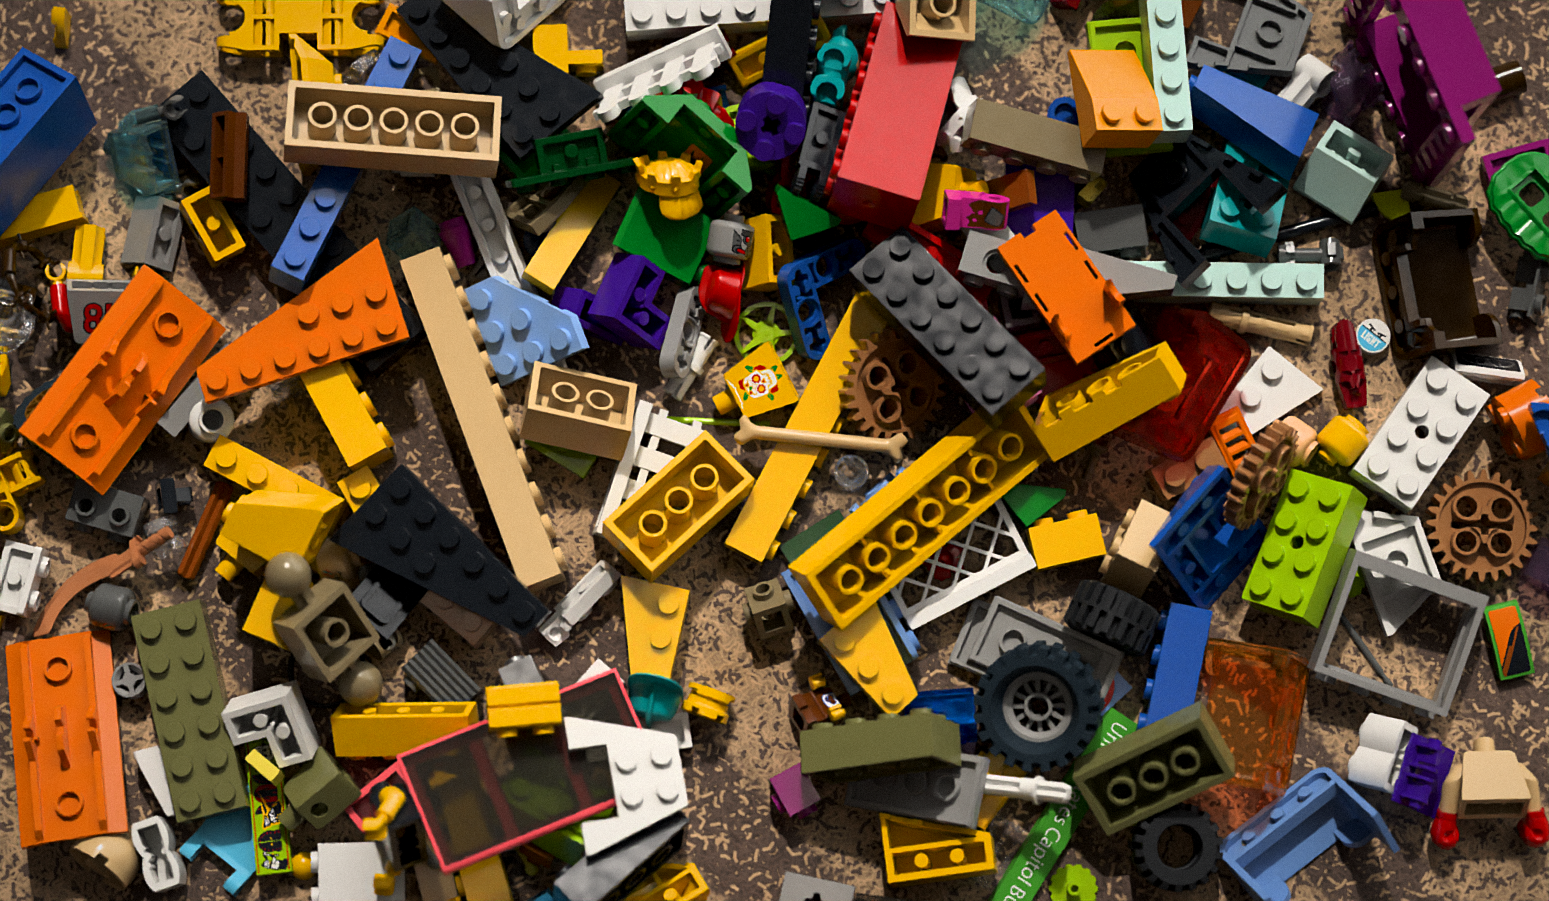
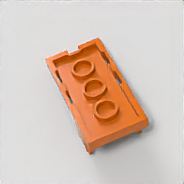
M1055 209L1032 224L1033 233L1024 238L1020 232L997 247L996 251L1072 361L1078 366L1135 328L1136 324L1124 308L1125 298L1119 293L1112 279L1105 281ZM1016 266L1019 268L1025 279L1028 281L1027 283H1025L1023 278L1016 270ZM1036 294L1048 310L1047 312H1045L1039 301L1036 299ZM1111 334V337L1109 339H1107L1097 347L1095 346L1096 343H1098L1099 341H1101L1102 339Z

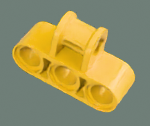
M32 449L19 451L0 460V515L8 509H12L14 513V519L8 526L0 525V532L6 535L17 534L25 525V514L17 497L42 486L46 482L45 477L39 475L32 459L34 456Z

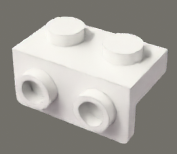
M6 539L0 559V611L30 619L31 613L38 610L42 596L38 589L41 579L46 578L50 571L51 558L48 557L50 551L38 546L34 547Z

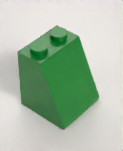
M638 187L612 243L614 254L619 252L643 255L666 272L663 277L664 279L682 287H693L694 282L700 284L703 269L707 266L704 264L708 254L706 246L710 224L714 219L701 212L685 220L665 218L660 211L659 195Z

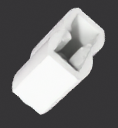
M1370 713L1359 729V747L1349 760L1348 780L1362 787L1393 794L1394 784L1404 759L1405 748L1408 745L1411 733L1418 734V728L1407 721Z
M154 816L134 823L132 825V840L136 850L144 858L143 874L148 886L154 892L163 893L186 885V867L180 855L175 851L176 837L169 821L164 817Z

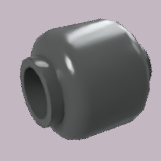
M103 583L95 591L88 593L84 608L88 612V618L92 625L120 633L133 626L131 616L139 614L140 602L136 600L135 593L131 589L111 583Z

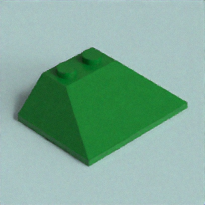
M692 94L645 95L606 133L608 137L631 157L648 155L650 161L657 159L658 151L664 150L667 151L668 157L679 158L691 144H695L713 160L711 165L701 174L698 190L703 201V207L699 212L714 220L721 217L752 190L747 151L740 144L736 135V129L730 124L724 123L711 111L707 103L697 99Z

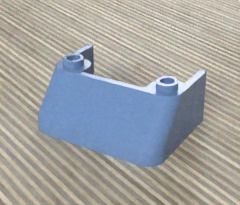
M1320 767L1310 771L1223 839L1224 845H1220L1219 852H1223L1222 860L1253 901H1290L1291 891L1285 881L1338 840L1349 848L1364 846L1376 836L1394 854L1400 848L1380 814L1333 770L1327 767Z

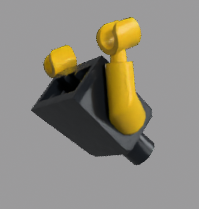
M382 781L376 783L370 789L369 803L372 818H365L362 828L367 830L365 840H380L388 857L384 867L387 874L375 873L374 894L390 896L394 893L396 876L401 875L403 869L428 860L422 816L406 788L400 783L390 786L388 782Z

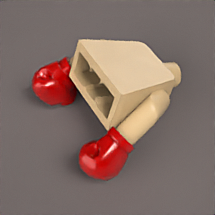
M1477 738L1473 742L1474 751L1463 753L1461 763L1452 767L1442 784L1440 808L1437 809L1436 817L1430 828L1431 841L1440 849L1450 850L1455 848L1459 841V828L1456 826L1457 817L1458 819L1521 818L1517 824V830L1522 841L1532 848L1543 847L1549 841V822L1545 816L1544 807L1541 806L1537 778L1522 763L1517 761L1514 752L1510 750L1495 751L1492 738Z

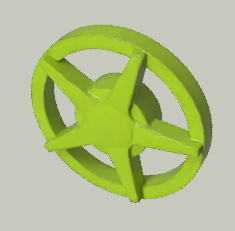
M759 302L749 306L740 314L734 341L738 351L744 358L748 356L746 352L756 346H761L765 342L771 341L775 348L780 337L792 336L790 330H780L777 324L774 323L776 309L786 315L784 306L774 302ZM771 308L767 320L756 323L746 317L756 309ZM743 321L753 329V340L744 348L739 338L740 327ZM793 341L789 350L780 357L782 363L794 353L795 345Z

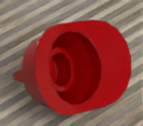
M741 261L740 265H734L733 268L707 265L703 269L698 288V298L704 311L721 321V334L726 343H730L734 339L739 324L741 289L745 276L744 261Z

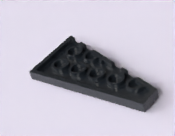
M407 0L396 9L400 17L465 94L502 97L500 136L522 163L534 154L533 139L558 135L604 99L599 91L517 43L509 49H502L493 45L442 0Z
M402 463L329 539L526 638L552 613Z

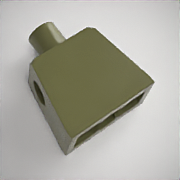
M320 745L313 758L307 760L284 786L283 791L291 804L278 816V819L291 832L305 819L314 827L320 829L358 799L362 792L346 769Z

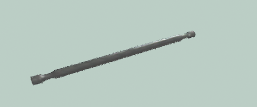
M1342 612L1340 621L1377 674L1381 676L1384 683L1393 686L1394 684L1386 677L1382 667Z

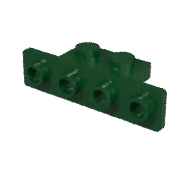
M602 127L533 139L532 144L538 174L505 180L506 188L516 187L517 193H525L538 190L537 183L550 181L551 187L571 184L570 177L583 175L584 181L603 178L605 177V170L617 168L618 174L635 172L637 170L633 158H639L642 155L608 161Z

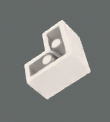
M296 680L231 698L221 714L234 746L267 737L279 768L311 760L321 744Z

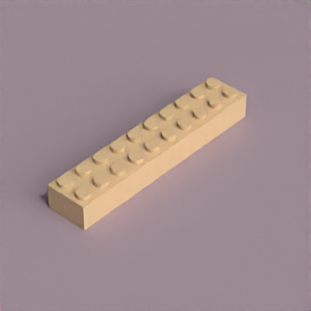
M438 246L399 261L516 576L533 593L566 581L564 572L569 570L566 558L559 546L556 548L553 546L551 539L556 538L557 534L548 514L542 515L539 507L545 505V502L536 482H530L527 474L533 472L523 448L517 449L515 442L521 440V438H519L514 420H512L510 415L505 417L503 412L509 406L499 383L493 384L491 377L497 374L487 351L481 352L479 345L484 344V340L475 319L468 318L467 313L472 312V308L463 287L456 286L455 281L461 278L454 260H452L450 253L444 255Z

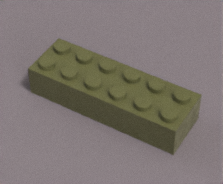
M197 599L131 616L177 823L187 825L208 818L249 809V789L239 745H233L221 716L229 700L206 603Z

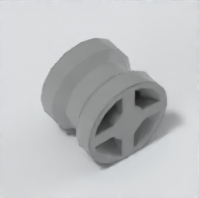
M130 662L123 663L114 670L112 686L119 695L129 699H139L147 693L142 666Z

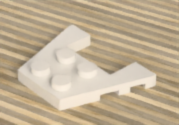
M572 717L564 718L568 752L606 747L618 817L581 823L586 858L592 857L642 829H647L687 808L688 801L675 734Z

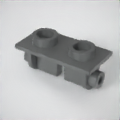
M1524 250L1523 256H1519L1514 280L1527 283L1526 288H1512L1508 311L1511 312V319L1523 321L1524 315H1526L1533 325H1537L1539 315H1544L1547 305V296L1544 295L1546 282H1549V263L1544 260H1535L1528 251Z

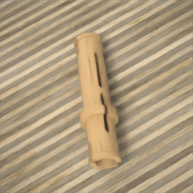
M1212 301L1207 315V323L1236 329V332L1239 334H1244L1245 332L1297 343L1305 347L1310 346L1314 332V325L1250 311V307L1246 306L1237 308Z

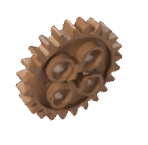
M883 329L882 334L871 332V341L868 339L859 340L862 350H849L854 358L853 362L843 361L842 363L849 372L848 374L839 375V379L847 383L846 387L838 390V393L845 394L848 397L841 404V407L852 409L847 416V420H858L855 429L866 431V437L888 439L898 433H902L906 438L914 439V430L919 432L926 431L924 420L929 422L935 421L931 413L932 409H942V406L936 402V398L946 396L944 391L938 389V384H942L945 381L938 377L937 372L893 329ZM901 356L905 359V365L902 370L899 368ZM874 368L876 376L873 383H871L869 375ZM914 388L915 399L911 403L909 395ZM885 401L886 411L881 415L880 406Z
M1282 421L1274 422L1272 427L1267 426L1264 434H1259L1256 444H1251L1250 453L1244 455L1243 460L1237 467L1234 479L1230 482L1232 488L1225 496L1228 498L1223 505V508H1225L1223 513L1225 522L1243 531L1244 528L1248 529L1251 524L1255 525L1258 516L1261 518L1265 508L1271 506L1272 498L1277 496L1282 489L1288 472L1291 470L1289 465L1295 459L1296 455L1293 453L1299 445L1296 443L1299 439V436L1296 435L1298 430Z
M1485 469L1479 471L1477 479H1475L1471 470L1465 472L1464 482L1458 475H1455L1451 478L1453 488L1443 483L1439 488L1444 496L1434 494L1430 498L1437 507L1432 506L1425 509V512L1432 516L1433 519L1423 523L1424 527L1432 529L1433 532L1426 536L1427 541H1435L1436 546L1431 549L1432 554L1441 553L1442 555L1438 565L1442 566L1449 562L1451 564L1449 575L1452 576L1461 570L1462 581L1464 582L1469 580L1472 574H1474L1477 584H1481L1484 581L1486 574L1491 583L1498 581V571L1505 579L1511 576L1509 566L1517 571L1521 569L1523 565L1519 558L1527 560L1532 556L1525 547H1533L1538 543L1529 535L1540 530V527L1530 524V520L1538 516V513L1527 512L1526 509L1533 500L1526 499L1522 501L1520 498L1524 488L1521 487L1515 491L1510 489L1513 483L1512 478L1503 484L1500 483V472L1494 473L1488 479ZM1458 500L1469 503L1471 507V515L1469 517L1462 516L1458 512L1456 506ZM1493 502L1501 503L1505 507V518H1497L1493 514L1491 508ZM1481 520L1484 526L1510 525L1512 530L1490 528L1481 534V529L1478 527L1459 529L1452 528L1450 524L1455 522L1473 525ZM1457 535H1464L1469 539L1471 544L1469 551L1465 552L1458 548L1456 545ZM1492 537H1499L1504 541L1506 547L1504 553H1497L1491 547Z

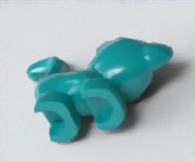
M845 24L836 28L832 32L831 39L824 43L818 51L816 76L810 86L811 103L815 101L840 111L844 107L847 81L851 80L859 69L858 52L853 42L847 38L848 26Z

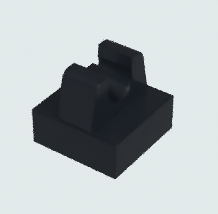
M174 478L159 479L155 484L159 519L172 518L178 513L177 506L190 505V502H193L192 487L175 488Z

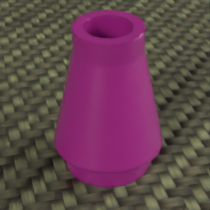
M462 215L438 224L441 231L438 235L454 259L457 268L460 269L477 263L469 222H466L465 216Z

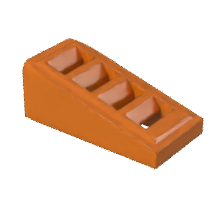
M1237 406L1206 421L1210 434L1228 465L1226 470L1232 479H1234L1236 469L1243 460L1244 455L1250 453L1251 444H1256ZM1236 422L1237 427L1221 435L1219 430ZM1239 436L1242 437L1241 440L1229 446L1225 444ZM1247 449V453L1235 459L1232 458L1233 455Z

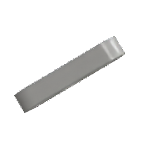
M699 286L681 287L677 292L659 358L660 370L665 378H685L689 373L705 314L698 298Z

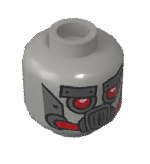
M724 213L723 220L716 219L711 222L706 250L709 254L714 255L713 261L740 265L741 260L750 258L755 229L751 225L744 223L745 216Z

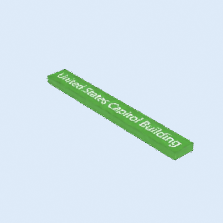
M1110 707L1102 715L1101 725L1096 730V735L1075 760L1135 732L1137 724ZM1074 762L1061 783L1071 786L1070 802L1067 804L1047 803L987 901H1032L1090 807L1073 780Z

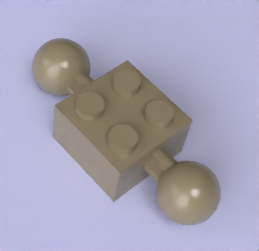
M294 552L277 554L269 561L265 570L267 586L274 594L284 598H291L294 604L272 622L273 626L309 678L331 683L339 675L338 690L346 702L354 706H366L373 703L380 696L383 689L382 675L373 664L366 661H358L357 658L380 638L379 634L344 582L322 578L310 589L311 568L306 559Z

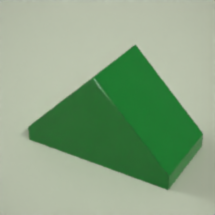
M775 183L773 191L786 234L791 241L836 227L840 224L842 219L836 213L801 195H795L789 192L788 188Z
M1016 484L1001 497V500L1006 509L1025 531L1065 498L1066 489Z

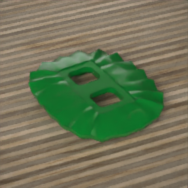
M1525 152L1505 162L1491 176L1490 184L1486 190L1489 210L1496 215L1498 224L1506 230L1511 239L1518 243L1521 249L1528 251L1535 260H1544L1549 263V228L1542 220L1549 212V156L1540 152ZM1530 183L1534 184L1543 194V199L1533 207L1528 206L1519 196V191Z

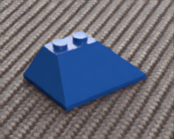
M1221 465L1207 466L1199 476L1193 479L1188 489L1183 493L1149 543L1193 605L1206 610L1212 606L1259 553L1267 532L1266 527L1258 518L1255 525L1251 524L1248 529L1244 528L1243 531L1224 521L1223 513L1225 508H1223V505L1228 500L1225 496L1232 488L1230 482L1233 479Z

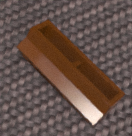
M226 110L212 113L209 199L230 203H247L249 116L247 112Z

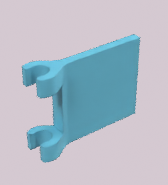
M251 808L206 819L179 850L184 857L192 862L204 846H206L236 871L223 885L224 889L235 898L256 872Z

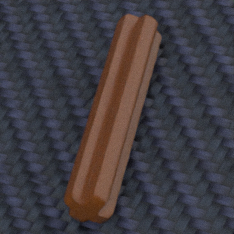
M223 481L216 482L177 571L179 576L188 580L195 579L234 490L230 484Z

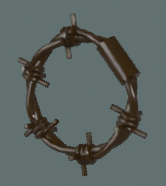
M18 233V240L14 241L12 247L2 251V276L6 278L15 294L13 297V303L15 304L11 305V307L15 308L22 305L28 313L39 317L38 324L46 323L48 330H51L50 323L54 322L56 318L54 313L57 310H48L46 303H44L45 310L40 312L28 301L30 296L28 292L31 289L28 288L25 291L18 289L15 279L16 253H20L22 260H24V253L28 251L40 262L33 266V268H39L45 272L46 266L49 265L52 277H58L53 267L61 262L59 260L55 262L50 257L46 258L40 250L29 246L35 242L34 239L27 242L22 240L20 233Z

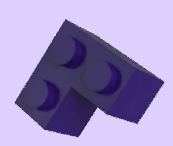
M616 252L587 314L633 347L660 350L665 339L670 317L654 306L652 301L666 272L643 255Z

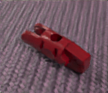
M1343 318L1334 324V327H1331L1330 340L1332 350H1330L1335 384L1344 410H1354L1367 406V379L1361 345L1357 343L1354 324L1348 319L1345 320Z

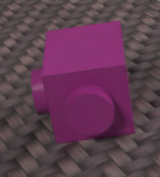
M801 762L769 779L776 791L770 797L780 814L787 811L790 818L797 814L799 820L818 810L815 804L821 801V798L809 776L801 773Z

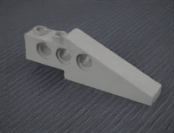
M970 230L957 272V277L963 278L962 283L974 288H982L983 285L997 288L996 293L1009 298H1016L1017 294L1024 296L1020 310L1036 309L1006 264V269L999 274H994L987 269L986 264L990 260L998 259L1004 263L996 250L997 247L1007 240ZM1084 249L1105 281L1112 279L1113 284L1125 300L1171 296L1178 275ZM1016 266L1015 268H1016V270L1018 271V273L1020 274L1021 271H1020L1019 268ZM1036 294L1035 297L1039 301L1043 309L1046 308Z

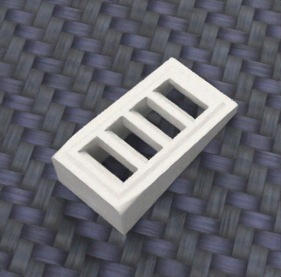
M160 746L133 752L134 759L164 813L168 817H176Z

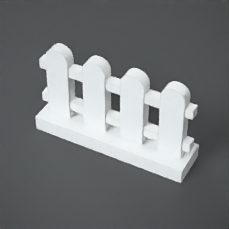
M717 23L596 77L593 84L597 91L602 93L604 99L598 103L599 108L592 113L595 120L601 119L602 123L609 122L618 117L621 110L629 106L633 108L645 95H656L661 92L664 95H669L679 90L685 81L692 78L695 81H701L709 77L714 72V68L719 67L721 62L732 57V51Z
M643 400L636 402L630 438L622 461H616L592 533L593 535L605 538L602 535L603 521L619 508L621 500H628L645 484L649 472L657 474L675 458L656 451L659 440L662 439L683 446L685 449L704 432V430H701L702 422L694 420L692 426L667 418L669 412L660 408L658 414L652 413V403ZM644 433L651 435L647 447L640 445ZM633 466L640 468L636 480L629 478ZM678 506L673 508L674 510H683Z

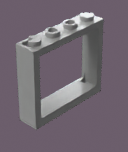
M1349 548L1307 668L1317 672L1316 679L1335 685L1337 679L1350 683L1348 690L1367 697L1370 691L1382 694L1381 702L1401 708L1402 703L1405 702L1416 706L1415 714L1434 719L1435 714L1447 717L1489 596ZM1359 566L1466 604L1432 700L1325 663Z

